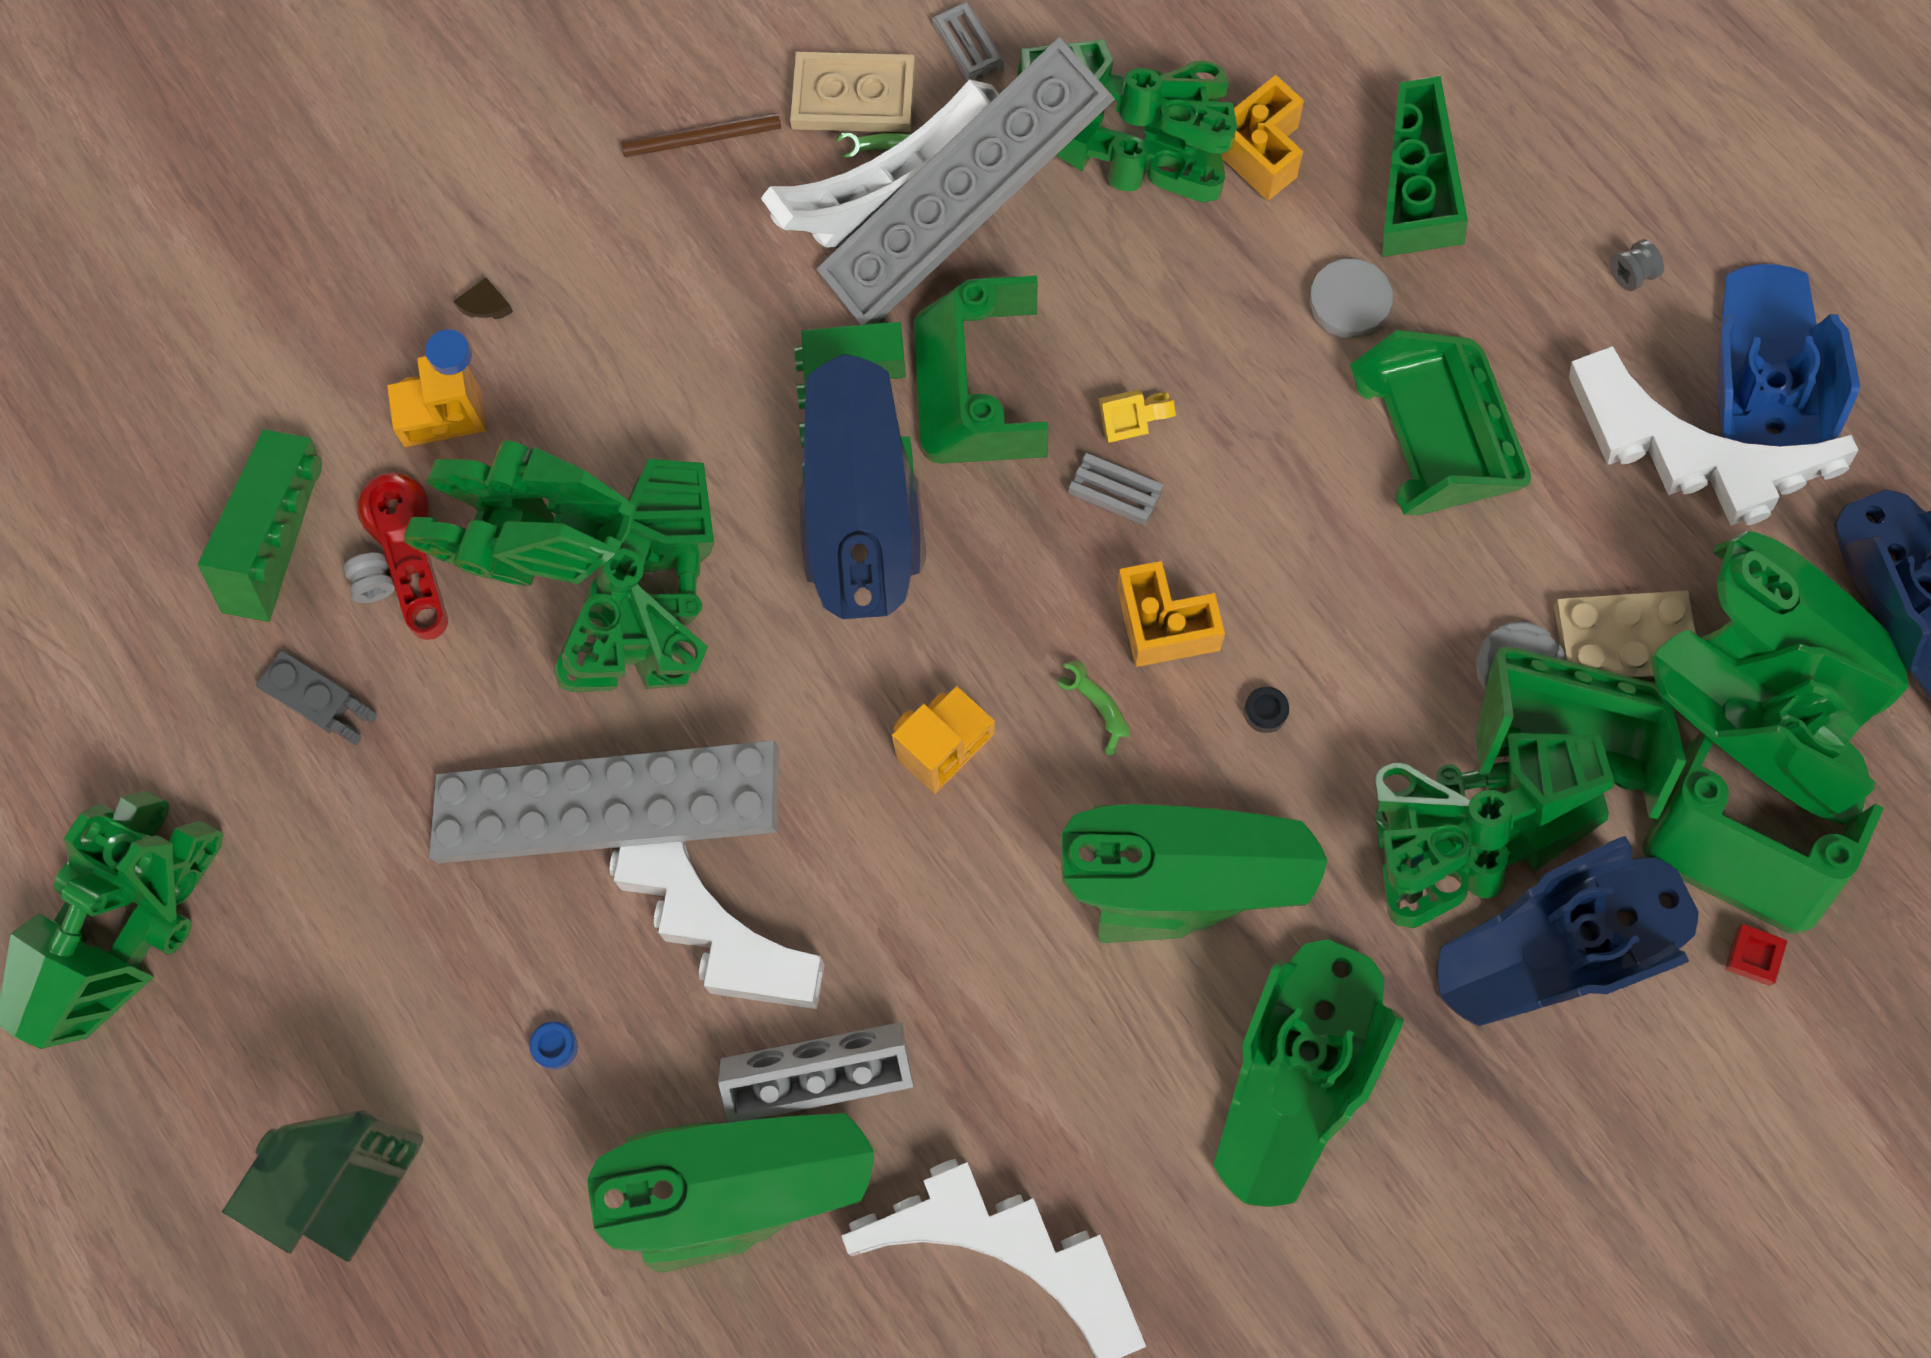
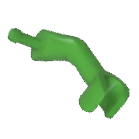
M844 132L840 133L835 141H840L845 137L851 138L854 144L853 149L841 156L853 157L858 151L889 150L911 134L884 133L856 137L852 133Z
M1078 660L1068 661L1063 666L1074 671L1076 681L1067 677H1061L1058 679V685L1065 690L1076 688L1097 707L1105 721V729L1112 733L1108 744L1105 746L1104 753L1112 756L1116 751L1115 748L1119 737H1129L1130 727L1112 697L1087 677L1085 665Z

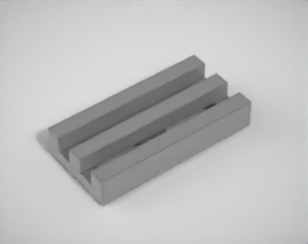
M967 1L932 17L934 29L967 82L969 79L976 81V77L979 75L982 78L989 76L990 70L994 68L996 71L1004 69V60ZM962 15L989 59L985 61L982 59L969 35L959 22L958 16ZM948 21V23L952 27L953 31L960 40L964 49L973 61L974 66H971V64L969 63L968 59L961 50L960 46L958 45L957 41L953 37L945 22Z
M1085 453L1082 464L1076 472L1075 479L1069 486L1068 494L1146 526L1163 491L1164 484ZM1089 470L1095 471V472H1097V473H1099V474H1102V475L1107 476V477H1109V478H1112V479H1114V480H1116V481H1119V482H1121V483H1124V484H1126V485H1128V486H1131V487H1133V488H1136V489H1138V490H1140V491H1143V492H1145V493H1148V494H1150V496H1149V495H1146V494H1144V493H1142V492H1139V491H1137V490H1134V489H1132V488H1130V487H1127V486H1125V485H1122V484H1120V483H1117V482H1115V481H1113V480H1110V479H1108V478H1105V477H1103V476H1101V475H1098V474H1096V473H1093V472H1091V471H1089ZM1084 481L1108 490L1109 493L1144 505L1145 508L1141 510L1082 484Z

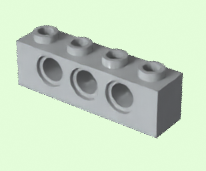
M899 1022L721 1058L718 1084L727 1122L730 1123L760 1119L913 1088V1078L903 1023Z

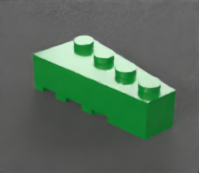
M1441 75L1399 82L1382 257L1465 244L1468 218Z
M262 430L197 564L221 613L270 622L315 481L318 480L321 474L322 461L317 455L311 438Z

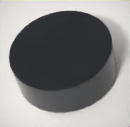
M1260 687L1251 692L1244 706L1245 720L1250 727L1258 732H1275L1287 720L1290 709L1289 702L1280 690L1273 687Z

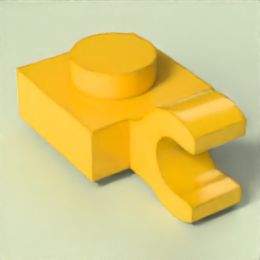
M1139 389L1098 398L1104 436L1108 443L1149 434L1147 422L1176 416L1174 399H1169L1168 392L1153 394L1145 400L1143 393Z

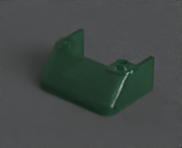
M367 1110L285 1124L277 1130L272 1128L258 1143L256 1148L257 1158L227 1202L222 1213L287 1253L291 1254L304 1235L344 1261L350 1262L417 1156L423 1142V1136L406 1125Z

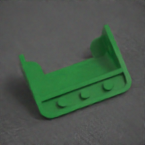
M1397 330L1350 364L1355 379V386L1359 394L1368 400L1374 397L1384 398L1413 479L1402 483L1395 493L1396 501L1401 507L1403 515L1419 516L1518 491L1529 485L1531 472L1488 358L1480 345L1474 340L1464 337Z

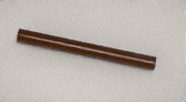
M779 113L621 141L624 157H631L781 129Z

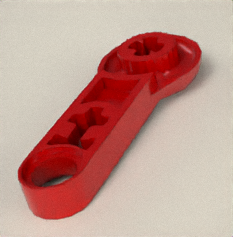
M397 472L381 474L370 480L361 490L357 500L358 519L363 528L384 549L403 617L408 628L420 639H435L446 630L448 615L432 562L428 554L409 546L404 542L403 538L412 517H427V494L422 485L409 475ZM396 499L399 503L396 505L397 512L390 514L387 511L390 507L389 502ZM418 573L420 575L419 586L425 597L417 598L416 592L409 585L412 581V574ZM430 608L437 611V619L432 626L428 628L416 626V617L422 610Z

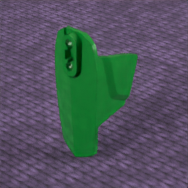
M1745 531L1732 540L1715 545L1713 554L1723 559L1717 579L1718 596L1721 607L1731 620L1721 629L1701 637L1703 640L1734 660L1771 653L1797 644H1804L1809 647H1824L1898 682L1895 695L1875 715L1889 708L1905 692L1909 686L1906 666L1902 662L1889 632L1854 598L1821 570L1787 545L1753 531Z
M1688 629L1665 641L1650 657L1651 667L1662 697L1696 728L1758 778L1803 809L1840 825L1856 819L1863 812L1866 796L1874 791L1876 782L1869 776L1863 755L1849 740L1860 727L1878 713L1895 695L1898 688L1896 680L1824 647H1809L1804 644L1793 645L1742 660H1734Z
M1147 804L1094 806L1093 809L1074 814L1060 834L1062 882L1077 901L1100 908L1098 937L1101 943L1178 939L1194 931L1207 929L1243 911L1305 906L1315 895L1327 864V858L1320 843L1303 821L1230 810ZM1079 848L1087 849L1091 853L1092 861L1082 860L1079 856ZM1125 849L1126 851H1133L1136 854L1137 862H1130L1126 857H1119V855Z
M1329 939L1304 944L1289 963L1281 960L1274 963L1242 1043L1243 1064L1213 1167L1228 1190L1247 1205L1275 1207L1296 1203L1327 1142L1350 1121L1354 1112L1368 1101L1404 1023V1019L1397 1011L1383 1005L1385 979L1372 958ZM1341 962L1346 965L1348 974L1345 978H1339L1332 972V965L1334 963ZM1324 1001L1329 1002L1328 1007L1331 1011V1016L1328 1020L1319 1019L1314 1011L1315 1006L1322 1004Z
M845 1113L788 1116L730 1123L704 1122L662 1128L625 1138L624 1145L599 1156L587 1178L593 1228L597 1235L612 1249L640 1252L644 1263L658 1273L670 1272L743 1254L755 1243L768 1239L794 1222L859 1203L871 1177L874 1150L863 1131ZM660 1181L667 1182L672 1188L671 1196L667 1199H659L652 1195L651 1189L654 1188L656 1183ZM616 1190L623 1195L624 1201L620 1207L610 1208L605 1204L604 1196L609 1191Z

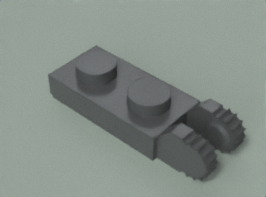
M282 650L255 685L261 691L329 734L332 731L355 746L362 737L350 726L339 722L347 709L363 721L373 723L378 716L374 711L357 701L351 693Z

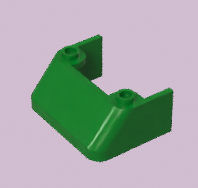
M1037 275L967 280L921 310L916 316L914 329L920 442L922 452L928 460L934 463L946 464L1047 458L1048 421L1005 424L1004 410L999 400L988 394L968 395L964 332L965 321H979L989 317L1037 315Z
M1503 647L1497 651L1491 665L1476 730L1479 774L1489 776L1496 757L1504 756L1507 733L1600 735L1614 778V784L1626 790H1642L1648 816L1658 820L1686 763L1673 706L1662 697L1658 686L1647 681L1518 648Z
M1701 732L1689 743L1685 751L1686 763L1658 820H1653L1644 839L1643 850L1646 858L1656 857L1678 870L1684 882L1786 933L1801 934L1810 930L1818 924L1857 871L1884 807L1875 803L1860 813L1856 819L1848 822L1842 835L1828 834L1818 839L1812 845L1808 856H1805L1722 815L1729 799V789L1720 775L1702 766L1713 741Z

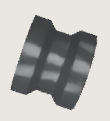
M1646 239L1634 243L1630 251H1619L1612 255L1610 259V267L1615 280L1627 291L1636 290L1642 286L1645 279H1656L1664 272V263L1659 250L1652 242Z

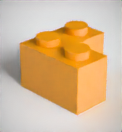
M1277 75L1273 76L1234 108L1237 130L1233 147L1228 152L1221 153L1222 159L1267 201L1298 177L1303 150L1288 136L1299 126L1304 100Z
M426 356L419 357L417 361L420 377H408L401 380L400 383L387 385L393 431L404 447L487 431L480 386L469 366L457 374L444 375L433 369Z
M1162 561L1119 569L1117 591L1135 667L1221 651L1225 631L1215 593L1172 601Z
M956 686L948 695L945 692L940 693L928 707L923 704L915 712L908 710L893 727L895 732L892 734L897 760L935 795L996 733L995 720Z

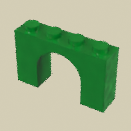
M901 322L801 330L802 346L794 347L797 372L804 371V384H797L799 409H805L807 377L824 363L844 354L857 356L881 366L889 372L890 379L906 378ZM799 422L800 441L802 448H804L805 422ZM904 436L901 439L914 474L910 436ZM802 461V475H803V480H804V461Z

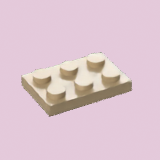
M796 52L790 117L791 128L794 130L911 133L915 55Z
M1688 590L1557 599L1553 605L1559 644L1565 652L1566 661L1647 682L1655 681L1650 657L1658 647L1671 637L1687 629L1696 634Z

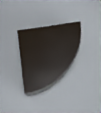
M487 278L453 301L460 312L471 318L493 317V319H500L513 312L510 304Z

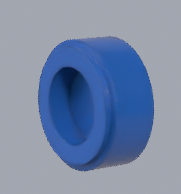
M445 329L436 332L430 337L425 347V354L434 370L444 375H453L463 371L469 365L472 350L463 334L456 330Z
M552 1021L540 1025L533 1032L529 1049L531 1056L538 1064L547 1069L556 1070L566 1067L574 1060L578 1051V1040L575 1033L568 1026Z

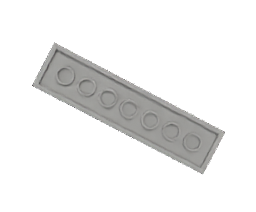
M1059 36L817 268L818 272L861 325L877 324L1107 108L1115 98Z
M772 740L436 774L429 859L439 864L778 833L779 746Z

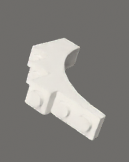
M969 79L957 94L928 122L898 145L875 159L844 174L819 182L798 186H770L761 199L771 211V219L780 228L810 232L821 245L839 248L993 101L999 93L991 84Z
M1613 346L1571 362L1569 380L1606 464L1610 465L1618 461L1621 464H1629L1639 460L1646 454V451H1649L1668 495L1682 491L1683 494H1691L1704 488L1708 484L1707 481H1710L1730 526L1743 521L1746 525H1752L1767 519L1780 497L1777 491H1780L1782 495H1786L1803 488L1807 484L1806 481L1822 476L1823 479L1827 480L1837 477L1849 470V466L1858 452L1852 435L1818 444L1778 447L1746 444L1709 434L1678 419L1651 399L1630 376Z
M685 841L620 847V850L615 849L613 851L610 861V875L614 876V882L621 890L665 897V901H658L654 915V927L659 928L658 933L665 942L711 948L710 953H703L699 968V979L705 980L704 987L710 994L817 1009L825 966L821 956L785 948L752 932L728 914L702 884L692 866Z
M952 1159L931 1168L932 1177L923 1180L930 1199L922 1202L919 1195L905 1199L893 1205L895 1214L881 1220H877L875 1213L851 1222L849 1224L851 1232L842 1235L847 1253L850 1256L890 1245L926 1242L962 1246L996 1257L1031 1277L1061 1304L1082 1331L1095 1358H1121L1146 1347L1101 1235L1090 1238L1087 1230L1060 1241L1064 1250L1055 1253L1034 1198L1024 1202L1021 1194L996 1204L997 1214L989 1216L968 1162L958 1166L956 1159Z

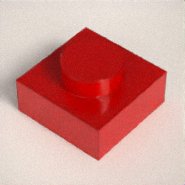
M1741 924L1736 928L1725 970L1771 986L1776 983L1788 940Z

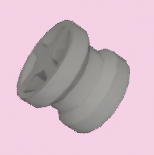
M361 554L344 564L345 577L352 581L350 593L355 602H376L390 596L394 592L393 580L385 572L388 563L383 554Z

